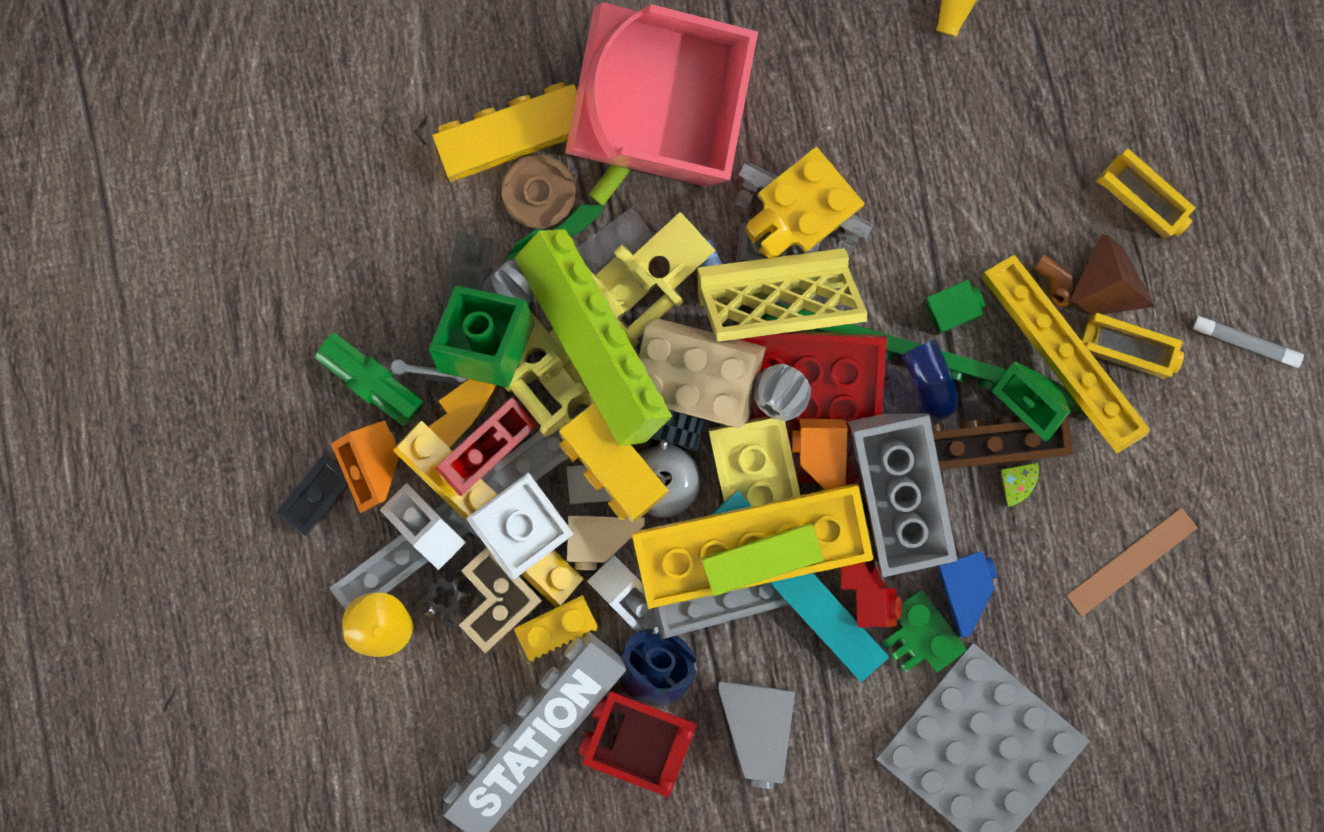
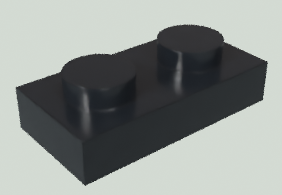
M323 454L276 513L307 537L348 487L341 467L326 454Z

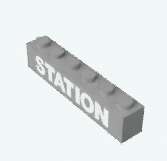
M589 631L582 640L577 637L572 641L564 653L566 659L558 668L553 666L545 673L540 681L542 687L533 698L528 695L522 700L515 711L517 716L509 726L503 724L496 731L491 739L493 745L484 755L482 753L477 754L467 767L468 774L459 784L455 781L445 792L442 798L445 801L443 803L444 817L464 832H489L595 708L597 702L601 701L626 671V666L621 660V656Z

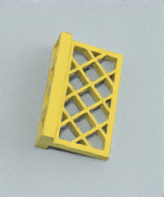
M845 248L781 256L772 259L766 258L698 267V300L700 306H704L717 342L867 322V310L848 268L849 257ZM817 294L829 300L823 304L812 300V298ZM780 299L792 305L785 309L775 305V303ZM841 303L854 309L841 311L835 307ZM743 304L755 310L748 314L737 309ZM804 308L815 314L803 316L798 314V312ZM767 313L778 319L766 321L760 318ZM728 318L740 322L739 325L722 326V323Z

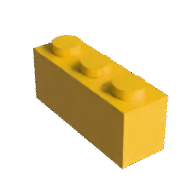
M595 402L559 431L560 437L563 439L559 443L561 449L572 462L577 458L580 459L588 469L583 475L596 491L603 487L610 495L612 500L608 502V505L621 521L628 517L634 524L669 495V490L631 445H618Z

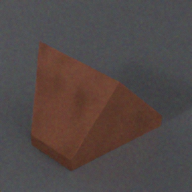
M1102 234L1070 301L1090 316L1096 313L1105 315L1155 307L1125 249L1108 235Z

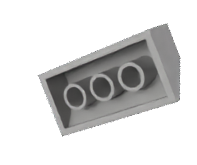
M881 414L849 421L848 425L876 565L882 577L957 561L929 414Z

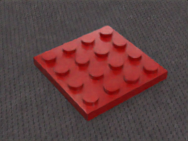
M794 331L738 339L766 347L760 374L768 367L776 364H785L800 371L811 386V397L806 409L798 417L785 421L791 452L792 430H799L800 419H845L847 425L846 485L856 483L860 485L848 422L882 414L886 335ZM754 400L749 420L768 416L757 406ZM792 453L798 483L819 484L800 465L799 453Z

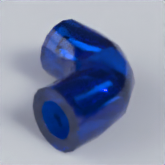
M934 339L902 354V357L919 394L918 405L921 413L929 414L932 421H942L950 417L956 410L958 393L949 366L937 340Z

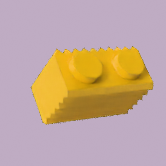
M582 595L514 628V631L528 660L534 662L536 657L542 658L543 654L548 655L550 650L556 651V648H562L563 644L569 645L570 640L573 641L577 637L583 638L584 633L587 634L588 631H596L598 625Z

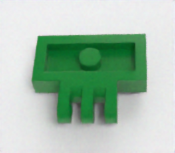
M920 589L902 603L901 617L897 619L902 627L881 642L885 648L891 647L897 640L902 644V646L890 654L895 661L908 652L911 658L904 661L900 666L904 673L924 658L937 673L967 651L923 589Z

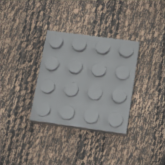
M971 643L967 647V651L958 658L875 759L961 832H1015L1090 741L978 646Z

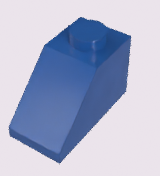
M983 551L957 558L955 562L935 566L959 638L971 635L995 588L992 579L997 578L996 569L991 557L985 558Z

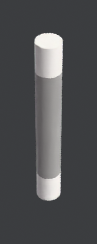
M1198 315L1192 326V330L1299 368L1303 361L1304 354Z

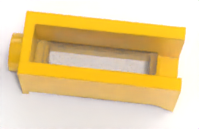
M1128 148L1119 153L1095 181L1108 189L1158 233L1163 240L1173 234L1179 237L1193 221L1188 216L1194 211L1195 207Z
M1099 313L1088 317L1081 341L1093 356L1159 377L1160 379L1170 378L1173 373H1178L1184 359V352L1180 351L1183 341Z

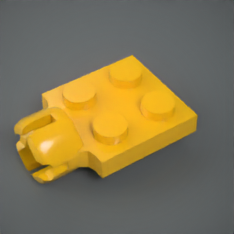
M816 146L758 193L764 208L748 221L745 230L753 244L770 231L771 235L761 242L762 247L758 249L770 259L777 257L792 245L799 246L807 253L863 208L865 203Z

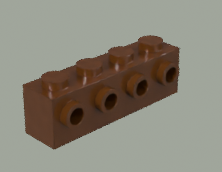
M1018 416L996 418L997 425L982 426L981 420L959 422V429L945 431L944 424L931 425L940 471L1073 455L1069 416L1065 418L1049 441H1044L1025 422H1019Z

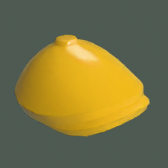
M373 592L358 596L347 606L343 614L342 631L345 642L355 652L366 656L383 657L395 654L406 646L412 636L413 622L405 606L397 598L387 593Z

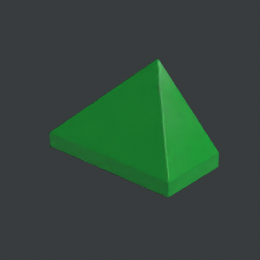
M1018 362L1011 364L992 390L1000 400L1044 441H1049L1070 413L1060 383Z

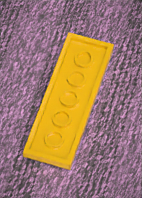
M858 484L846 485L632 532L648 609L713 595L701 560L702 557L810 522L813 525L824 561L738 589L873 560Z

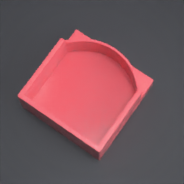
M604 2L597 4L593 8L565 153L704 187L729 181L758 32L653 4L639 11Z

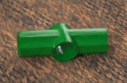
M335 332L324 341L314 357L333 374L346 382L345 385L370 405L374 403L403 427L414 418L424 403L415 393L396 381L390 371L369 355L364 356Z

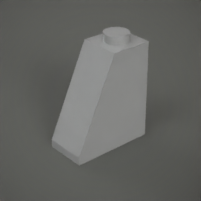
M718 681L717 689L744 778L752 779L751 786L773 789L774 782L783 784L795 692Z

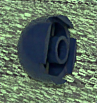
M653 629L643 630L634 634L625 644L621 660L626 666V671L620 679L624 689L633 699L654 707L666 706L679 700L691 686L696 675L694 666L696 661L695 654L688 644L678 636L661 639L659 634H652Z

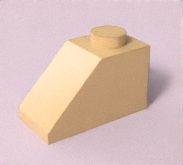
M568 516V527L574 535L568 538L567 562H575V570H598V563H606L633 538L632 532L640 531L644 527V518L638 519L633 524L628 517L621 521L619 517Z

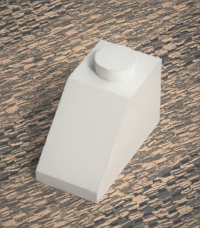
M407 483L380 509L403 536L438 570L466 543Z
M613 555L587 582L637 633L653 629L652 634H657L659 630L653 608L648 609L643 583Z

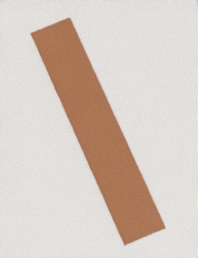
M1180 508L1067 595V598L1083 617L1198 529L1184 509Z

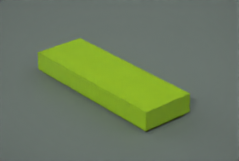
M811 522L701 558L713 596L824 561Z

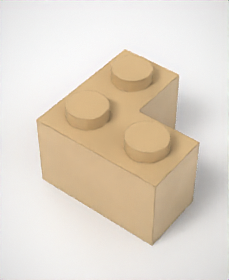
M487 547L461 570L487 599L459 626L484 653H488L542 602V599L520 576L510 580Z

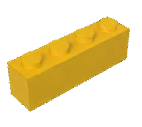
M565 82L557 83L545 88V94L531 99L530 95H524L509 102L510 107L496 112L495 108H488L474 114L475 120L460 124L459 120L440 126L438 128L439 133L432 136L450 183L567 141L577 95L575 85L566 86Z

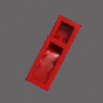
M874 560L841 567L842 590L856 589L857 628L897 626V619H900L902 613L901 599L899 596H896V588L887 587L876 568Z

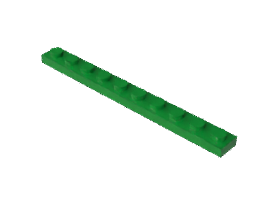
M780 302L775 303V305L785 309L790 307V305ZM801 309L798 312V314H801L803 316L815 314L814 312H810L804 309ZM767 313L762 316V319L766 321L778 319ZM854 324L801 330L805 332L886 335L885 361H891L892 356L907 360L905 366L918 371L927 372L928 367L943 371L942 377L952 381L963 383L964 378L979 381L978 388L992 392L993 388L1007 371L1000 367ZM1061 386L1070 410L1069 415H1072L1073 410L1085 413L1064 386Z

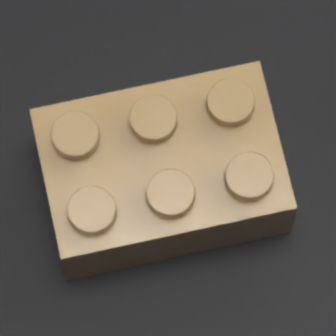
M656 318L645 327L639 359L644 364L649 377L657 391L662 395L664 403L669 410L741 428L750 419L754 402L753 389L760 375L766 347L738 339L717 342L712 332Z

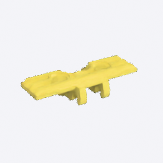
M681 212L634 255L627 247L621 244L613 251L616 257L596 275L592 273V277L603 296L609 302L612 312L622 329L626 332L628 340L633 347L640 343L638 338L644 334L647 324L656 318L660 319L675 304L680 306L684 302L674 289L716 252ZM663 256L670 263V271L663 278H655L649 271V263L654 257ZM658 285L665 294L627 327L622 317ZM554 329L551 330L549 334L564 349Z
M530 311L535 325L509 388H504L508 392L513 391L540 424V432L547 437L571 422L573 414L578 408L589 407L594 403V400L566 350L559 346ZM535 351H542L546 354L538 363H527L528 356ZM535 379H538L560 405L561 409L552 416L526 385L527 382L530 384Z

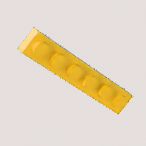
M1012 255L985 271L982 280L1115 453L1118 454L1147 436L1150 428L1018 258Z
M422 421L417 423L393 449L468 524L467 517L497 496L480 479L460 497L435 469L452 450ZM552 550L521 574L555 608L561 606L584 579L555 550Z

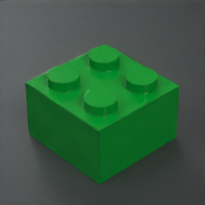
M455 285L429 347L438 372L509 388L535 325L527 301Z

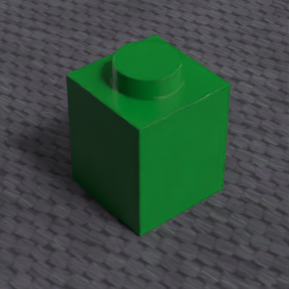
M969 280L931 295L923 301L937 335L978 319L983 315L981 308L985 306L979 288L977 286L971 287Z

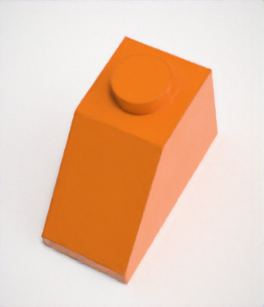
M800 419L799 430H792V453H799L800 465L825 490L846 486L847 425L845 419Z
M385 420L349 432L331 443L360 513L386 500L399 456L393 451L396 447L395 438L389 431Z

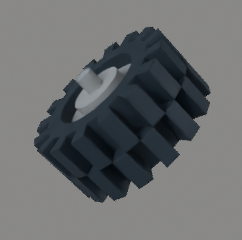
M669 410L672 417L650 439L660 442V449L666 450L668 444H673L681 448L697 451L705 421Z

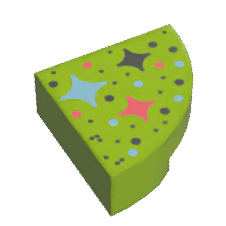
M1038 463L999 470L1006 507L1022 502L1031 494L1038 480Z

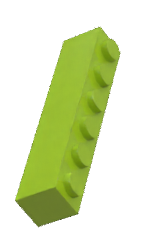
M566 229L538 231L514 258L517 265L527 279L531 290L618 445L625 446L647 442L672 417L662 395L657 391L644 364L636 354L626 332L620 326L610 308L609 302L600 291L590 269L584 263L575 247L573 239L568 235Z

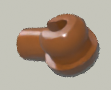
M1043 254L1034 270L1049 279L1052 303L1057 307L1064 308L1072 303L1070 299L1075 291L1073 275L1068 269Z

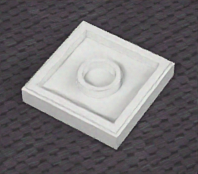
M529 473L525 474L466 518L510 580L517 578L574 535Z

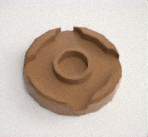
M529 155L520 158L509 167L503 178L501 196L505 209L515 222L527 228L546 229L556 226L569 215L575 204L576 187L572 173L561 161L550 155Z

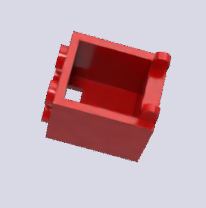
M611 689L608 697L604 696L600 702H597L592 715L593 718L599 720L595 732L587 730L578 752L585 756L582 765L669 798L697 726L696 722L664 709L645 704ZM613 710L625 715L613 748L609 750L599 746L598 743L609 714Z

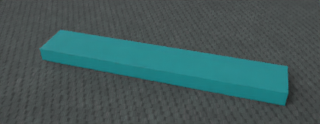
M736 490L709 515L752 505ZM814 573L770 582L860 682L864 681L889 658L888 654L863 627L857 628V620Z

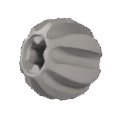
M515 260L503 262L489 275L482 287L485 292L523 299L527 301V304L535 298L527 279L522 274Z
M776 364L766 368L758 376L754 385L753 395L757 406L765 414L777 420L787 421L798 417L806 409L811 397V386L806 377L797 369L785 364Z

